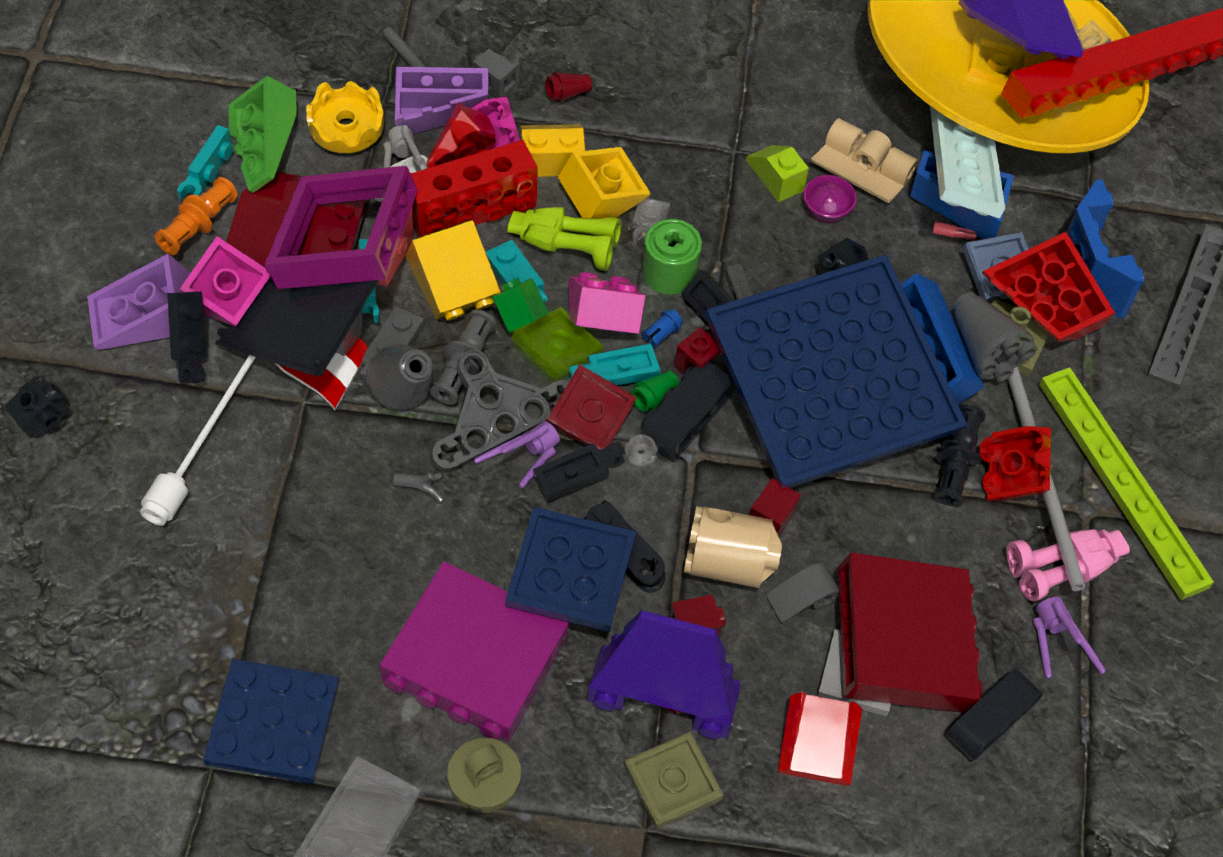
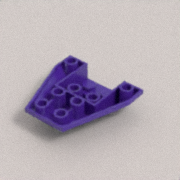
M959 0L958 4L967 12L966 15L968 17L981 21L1023 46L1024 50L1029 53L1040 55L1042 51L1051 52L1052 55L1062 59H1069L1070 56L1082 57L1083 47L1078 26L1064 0Z

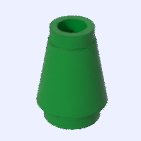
M668 370L665 373L635 383L634 388L630 392V394L637 397L634 402L635 407L642 412L655 410L661 404L665 393L670 388L675 389L679 385V380L672 371Z

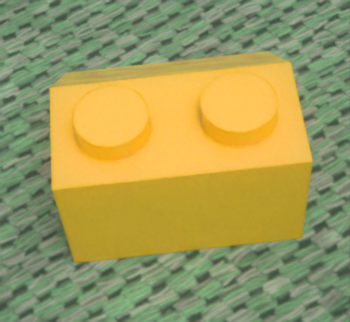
M581 124L520 126L521 140L524 139L538 167V177L559 176L573 152L585 151L584 130Z
M622 147L573 152L558 176L582 218H617L648 198L651 194Z

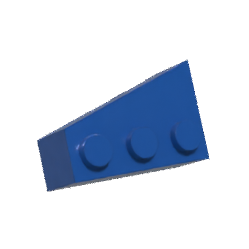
M924 150L910 196L963 228L976 232L975 235L982 239L996 237L1003 214L1000 219L990 215L982 216L974 210L962 206H951L945 201L940 200L935 153ZM1000 172L1006 207L1014 175Z

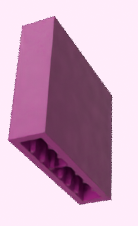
M443 561L380 663L381 680L386 687L394 692L402 693V691H405L415 696V699L427 708L433 709L437 707L447 712L452 720L460 724L468 722L480 728L481 733L488 738L497 740L501 738L510 742L569 636L570 622L505 606V599L508 591Z

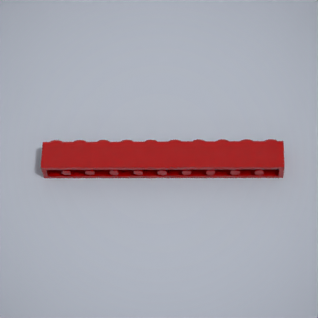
M1223 8L1083 50L1082 57L1070 56L1069 59L1055 58L1012 71L1001 95L1023 119L1032 115H1041L1051 109L1063 108L1070 103L1080 100L1085 101L1102 93L1107 94L1124 86L1129 87L1146 79L1151 80L1168 72L1173 73L1187 66L1192 67L1206 60H1215L1223 55Z

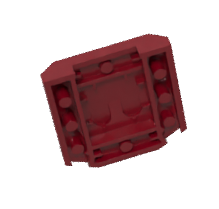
M276 172L273 180L254 193L245 188L241 193L226 242L265 267L266 258L270 254L275 236L279 232L284 215L293 198V193L296 191L300 178L304 176ZM371 199L317 204L298 255L354 250L363 218L367 216Z

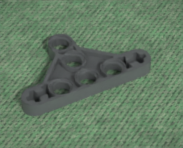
M478 350L465 352L458 360L456 369L466 391L453 434L439 440L430 451L431 463L440 471L452 470L536 427L547 420L551 413L550 409L553 410L557 403L556 401L549 406L547 400L553 398L558 393L557 388L560 392H563L569 381L558 380L540 388L495 373L487 357ZM468 358L477 359L481 364V372L476 375L467 373L464 369V361ZM490 387L495 390L497 401L494 404H486L481 400L480 390L482 388ZM535 402L541 407L542 413L540 418L531 419L525 414L524 408L526 403ZM505 416L512 421L513 430L511 433L503 434L496 428L498 417ZM471 431L481 433L484 437L483 447L478 449L470 447L466 440L467 434ZM458 438L462 450L456 452L450 458L451 463L446 459L440 460L438 455L442 452L441 447H444L446 451L453 449L458 445L454 439Z

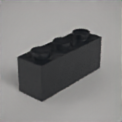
M710 362L702 368L690 366L683 374L681 383L675 389L670 388L663 396L661 405L655 411L653 409L650 410L643 418L641 423L643 427L641 441L674 463L732 397L734 388L732 377Z

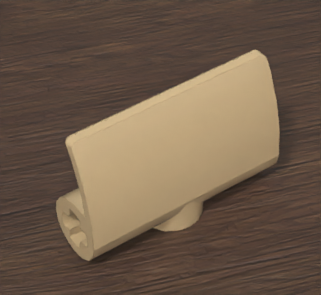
M838 118L833 123L828 132L825 145L811 158V162L887 203H890L911 179L919 160L895 147L891 148L890 139L882 132L872 130L866 135L863 133V130L841 118Z

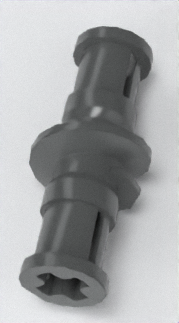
M472 310L468 316L469 323L460 334L458 341L449 342L443 349V356L446 362L442 368V374L438 381L430 387L431 395L441 403L453 405L458 401V391L463 384L456 370L458 360L469 350L481 352L489 332H492L497 326L496 320L485 311ZM468 358L464 361V369L467 373L471 375L479 373L478 365L481 364L477 359Z

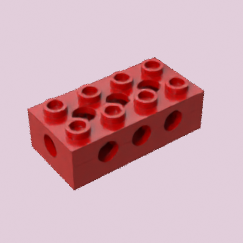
M524 139L411 173L418 189L412 205L413 228L418 238L472 220L474 225L496 221L501 217L512 214L513 211L525 212L537 206L538 167Z

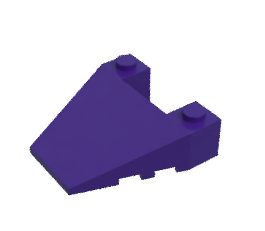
M642 610L624 626L621 635L616 633L612 637L609 646L604 644L600 648L589 685L588 702H592L600 709L610 711L614 709L623 710L626 697L695 715L693 730L699 731L701 735L707 738L718 739L722 737L728 739L741 684L739 680H735L732 677L733 666L725 661L726 651L715 629Z

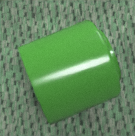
M678 219L661 220L652 225L646 233L642 275L644 281L651 289L662 294H679L683 292L697 275L702 239L693 225Z

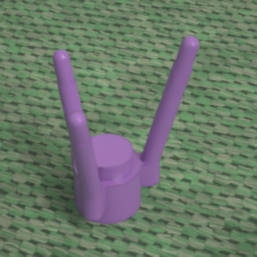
M543 421L523 435L475 457L474 462L480 463L525 444L532 454L536 455L539 453L541 457L519 483V486L524 488L534 477L533 469L545 464L548 459L556 454L553 447L559 443L560 438L556 429L549 422Z
M1052 597L1039 603L1036 607L1039 617L1035 618L1033 623L1038 632L1045 677L1047 679L1052 677L1046 629L1050 630L1052 634L1060 633L1067 629L1075 643L1081 645L1101 674L1105 673V667L1074 623L1062 598Z

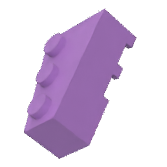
M396 67L395 127L407 125L411 129L412 134L445 126L458 102L463 106L472 108L488 99V68Z

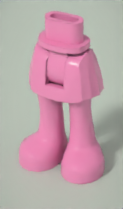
M1092 529L1069 532L1084 583L1102 574L1114 563H1117L1120 556L1127 555L1130 552L1129 545L1119 530L1107 532L1105 529L1100 531ZM1024 540L1009 542L1007 545L1006 555L1010 572L1014 578L1021 577L1019 581L1020 590L1030 601L1036 602L1048 596L1050 588L1069 580L1064 565L1046 571L1038 569L1062 560L1058 543L1033 551Z

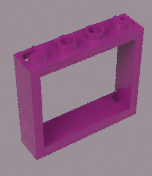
M407 165L301 177L265 262L266 271L272 277L276 287L283 289L387 279L418 191ZM383 198L365 249L297 255L317 204Z

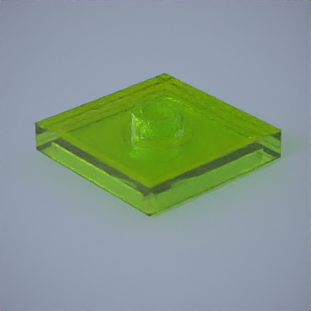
M562 307L549 312L530 324L516 329L512 336V340L555 380L569 373V367L579 364L584 365L588 362V355L602 353L604 346L584 327L576 326Z

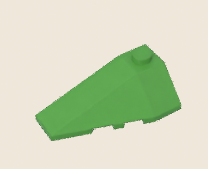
M269 76L264 77L228 104V129L230 135L236 138L237 144L234 148L236 153L242 156L241 169L248 191L253 193L274 179L297 115L296 90Z

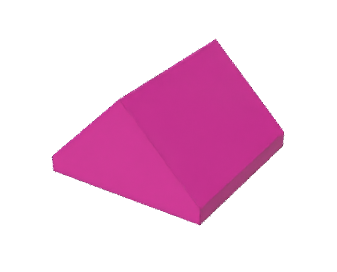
M217 236L183 283L180 291H202L203 313L208 317L236 327L271 276L267 273L265 267Z

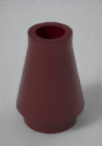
M554 72L552 76L546 77L545 89L550 100L561 102L581 93L590 92L592 81L589 74Z

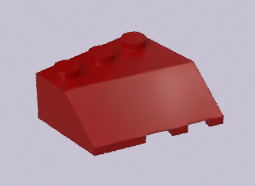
M1066 232L982 272L986 278L1016 305L1027 309L1031 314V318L1058 342L1079 339L1105 326L1115 314Z

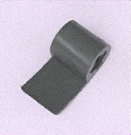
M817 563L776 586L767 593V599L781 624H784L811 605L815 609H822L836 602L839 599V587L826 564Z

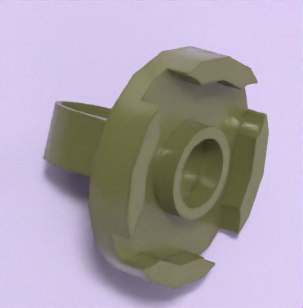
M477 738L465 742L454 752L448 763L447 781L452 796L461 806L467 809L471 807L490 813L504 808L517 794L521 780V765L517 754L506 743L494 738Z

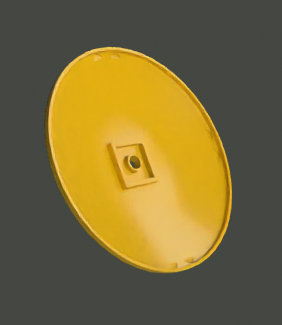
M868 0V19L873 38L879 51L896 75L928 105L959 125L1001 143L1033 151L1048 153L1088 152L1106 147L1126 136L1135 127L1145 111L1149 97V80L1147 79L1134 83L1129 87L1124 86L1107 94L1102 93L1085 101L1080 100L1070 103L1063 108L1051 109L1041 115H1032L1022 119L1001 95L1011 72L1058 57L1052 55L1051 52L1042 51L1040 55L1025 51L1023 46L981 21L968 17L966 15L967 12L958 4L959 0ZM1064 0L1078 26L1083 50L1130 36L1118 19L1098 0Z

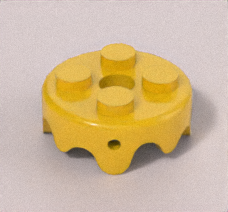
M352 81L347 82L340 89L331 88L327 82L321 83L317 87L313 101L306 108L310 135L318 145L331 152L354 153L362 151L378 140L384 128V112L376 88L370 87L368 90H365ZM345 118L353 120L352 123L346 125L339 123Z

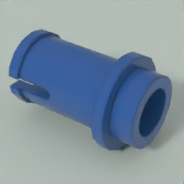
M675 310L662 311L661 317L641 332L645 342L652 337L648 344H652L653 348H656L672 332L677 333L680 331L683 320Z

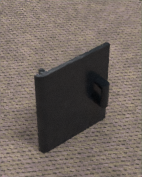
M270 277L236 327L229 325L227 329L218 328L217 334L221 339L217 340L215 344L310 375L321 376L378 280L278 289L272 277Z

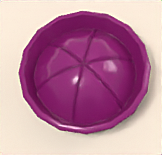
M835 175L815 177L806 184L803 190L804 202L809 214L816 220L824 223L841 221L854 209L857 202L853 186L845 179Z

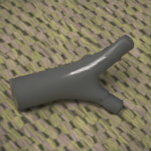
M395 472L394 486L416 488L433 496L439 503L444 501L440 493L431 485L433 481L442 478L440 472L425 475Z

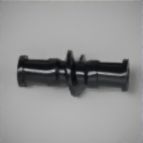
M969 404L959 405L967 427L951 434L950 440H944L940 444V451L937 455V461L943 465L940 486L934 492V499L948 506L957 507L964 503L962 493L965 481L968 480L969 465L979 464L982 459L981 455L974 451V448L978 441L977 434L980 423L985 420L986 413L981 408Z

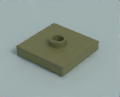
M691 732L624 760V766L656 829L723 800L724 794Z

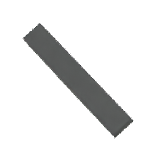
M1208 224L1203 229L1147 377L1179 388L1220 282L1219 279L1223 271V230Z

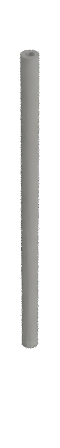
M1017 366L1014 368V373L1008 379L1018 415L1022 427H1036ZM1050 473V491L1042 494L1071 589L1073 591H1080L1085 588L1084 579Z

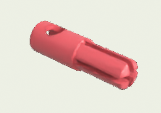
M935 221L933 226V234L975 241L977 237L975 235L976 232L957 227L956 225Z

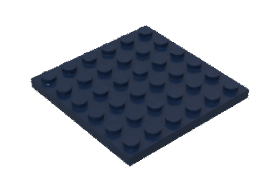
M887 254L706 310V319L773 474L782 488H791L954 434L967 427L964 416Z

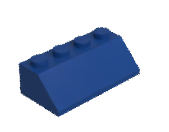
M916 273L901 283V286L959 405L983 389L984 385L980 376L974 370L966 345L937 283Z

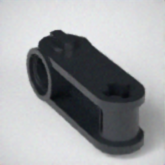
M606 500L591 507L583 518L635 531L624 520L619 511ZM636 532L626 576L643 592H656L665 583L664 561ZM647 569L649 572L655 570L656 574L652 575L648 572L644 575L643 570Z

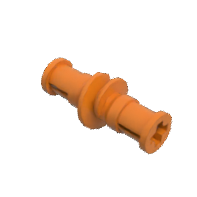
M218 177L213 181V186L206 193H202L200 196L192 194L187 196L182 204L178 206L180 214L173 219L167 228L158 230L154 235L155 241L161 250L169 255H175L180 251V246L187 239H191L197 231L204 234L211 232L213 227L210 219L220 213L227 203H232L238 198V193L232 182L224 177Z

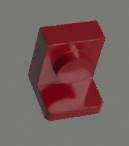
M699 327L677 345L674 368L681 374H684L690 366L704 367L721 352L716 340Z

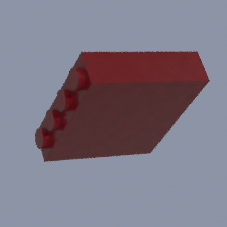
M850 552L838 567L844 698L966 713L980 700L982 695V682L978 680L977 669L979 649L975 646L974 635L977 621L972 612L974 588L972 583H970L969 569Z

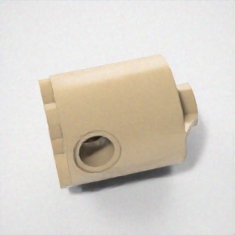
M696 506L684 573L760 588L761 583L778 569L782 542L773 526V520L705 506Z

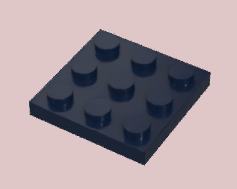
M533 507L505 599V606L610 632L634 546L636 531Z
M232 659L203 758L204 764L206 766L314 784L340 684L339 677Z

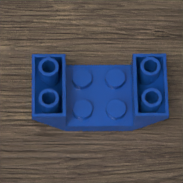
M1103 179L1096 180L1076 208L1066 233L1113 308L1114 316L1125 318L1131 305L1134 303L1140 286L1143 284L1144 276L1142 269L1137 267L1133 255L1109 258L1108 248L1102 243L1099 233L1104 228L1107 215L1113 207V197L1111 192L1107 191Z

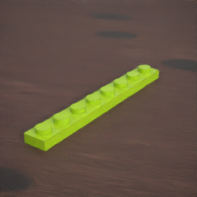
M1069 367L1043 377L1039 384L1180 600L1210 589L1214 581L1072 369Z

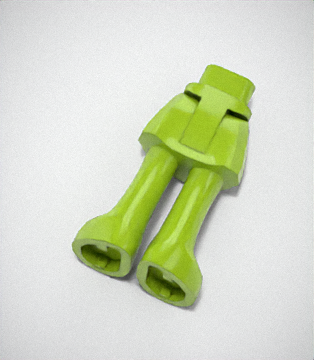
M546 207L535 209V211L528 209L526 213L513 211L508 223L507 232L518 234L521 240H525L526 243L545 251L555 252L557 249L584 251L592 255L596 269L607 272L612 261L613 247H617L620 239L622 221L619 218L613 217L602 219L574 218L565 216L564 207ZM564 231L580 232V233H585V234H590V235L571 234V233H566V232H564Z

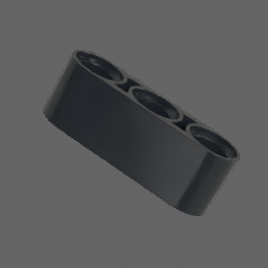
M1015 668L959 718L948 730L946 736L972 761H975L1040 700L1044 693Z

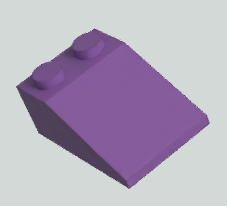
M166 254L87 296L94 348L102 350L169 338L167 293L181 292L180 288L191 272L169 254Z

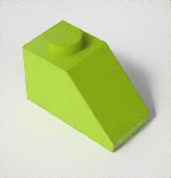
M771 145L746 157V161L778 203L803 192L809 168L793 147Z

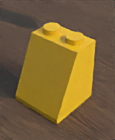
M473 220L412 240L405 254L407 262L435 319L445 317L446 321H450L465 314L463 310L474 306L476 310L485 309L494 305L492 297L501 293Z

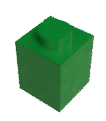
M517 277L501 285L503 292L492 297L509 332L530 324L549 313L533 278L521 283Z

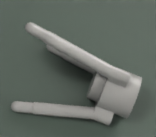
M407 125L393 127L388 133L389 141L383 144L385 150L383 168L391 166L392 153L400 158L412 155L416 160H420L421 155L415 145L411 129Z

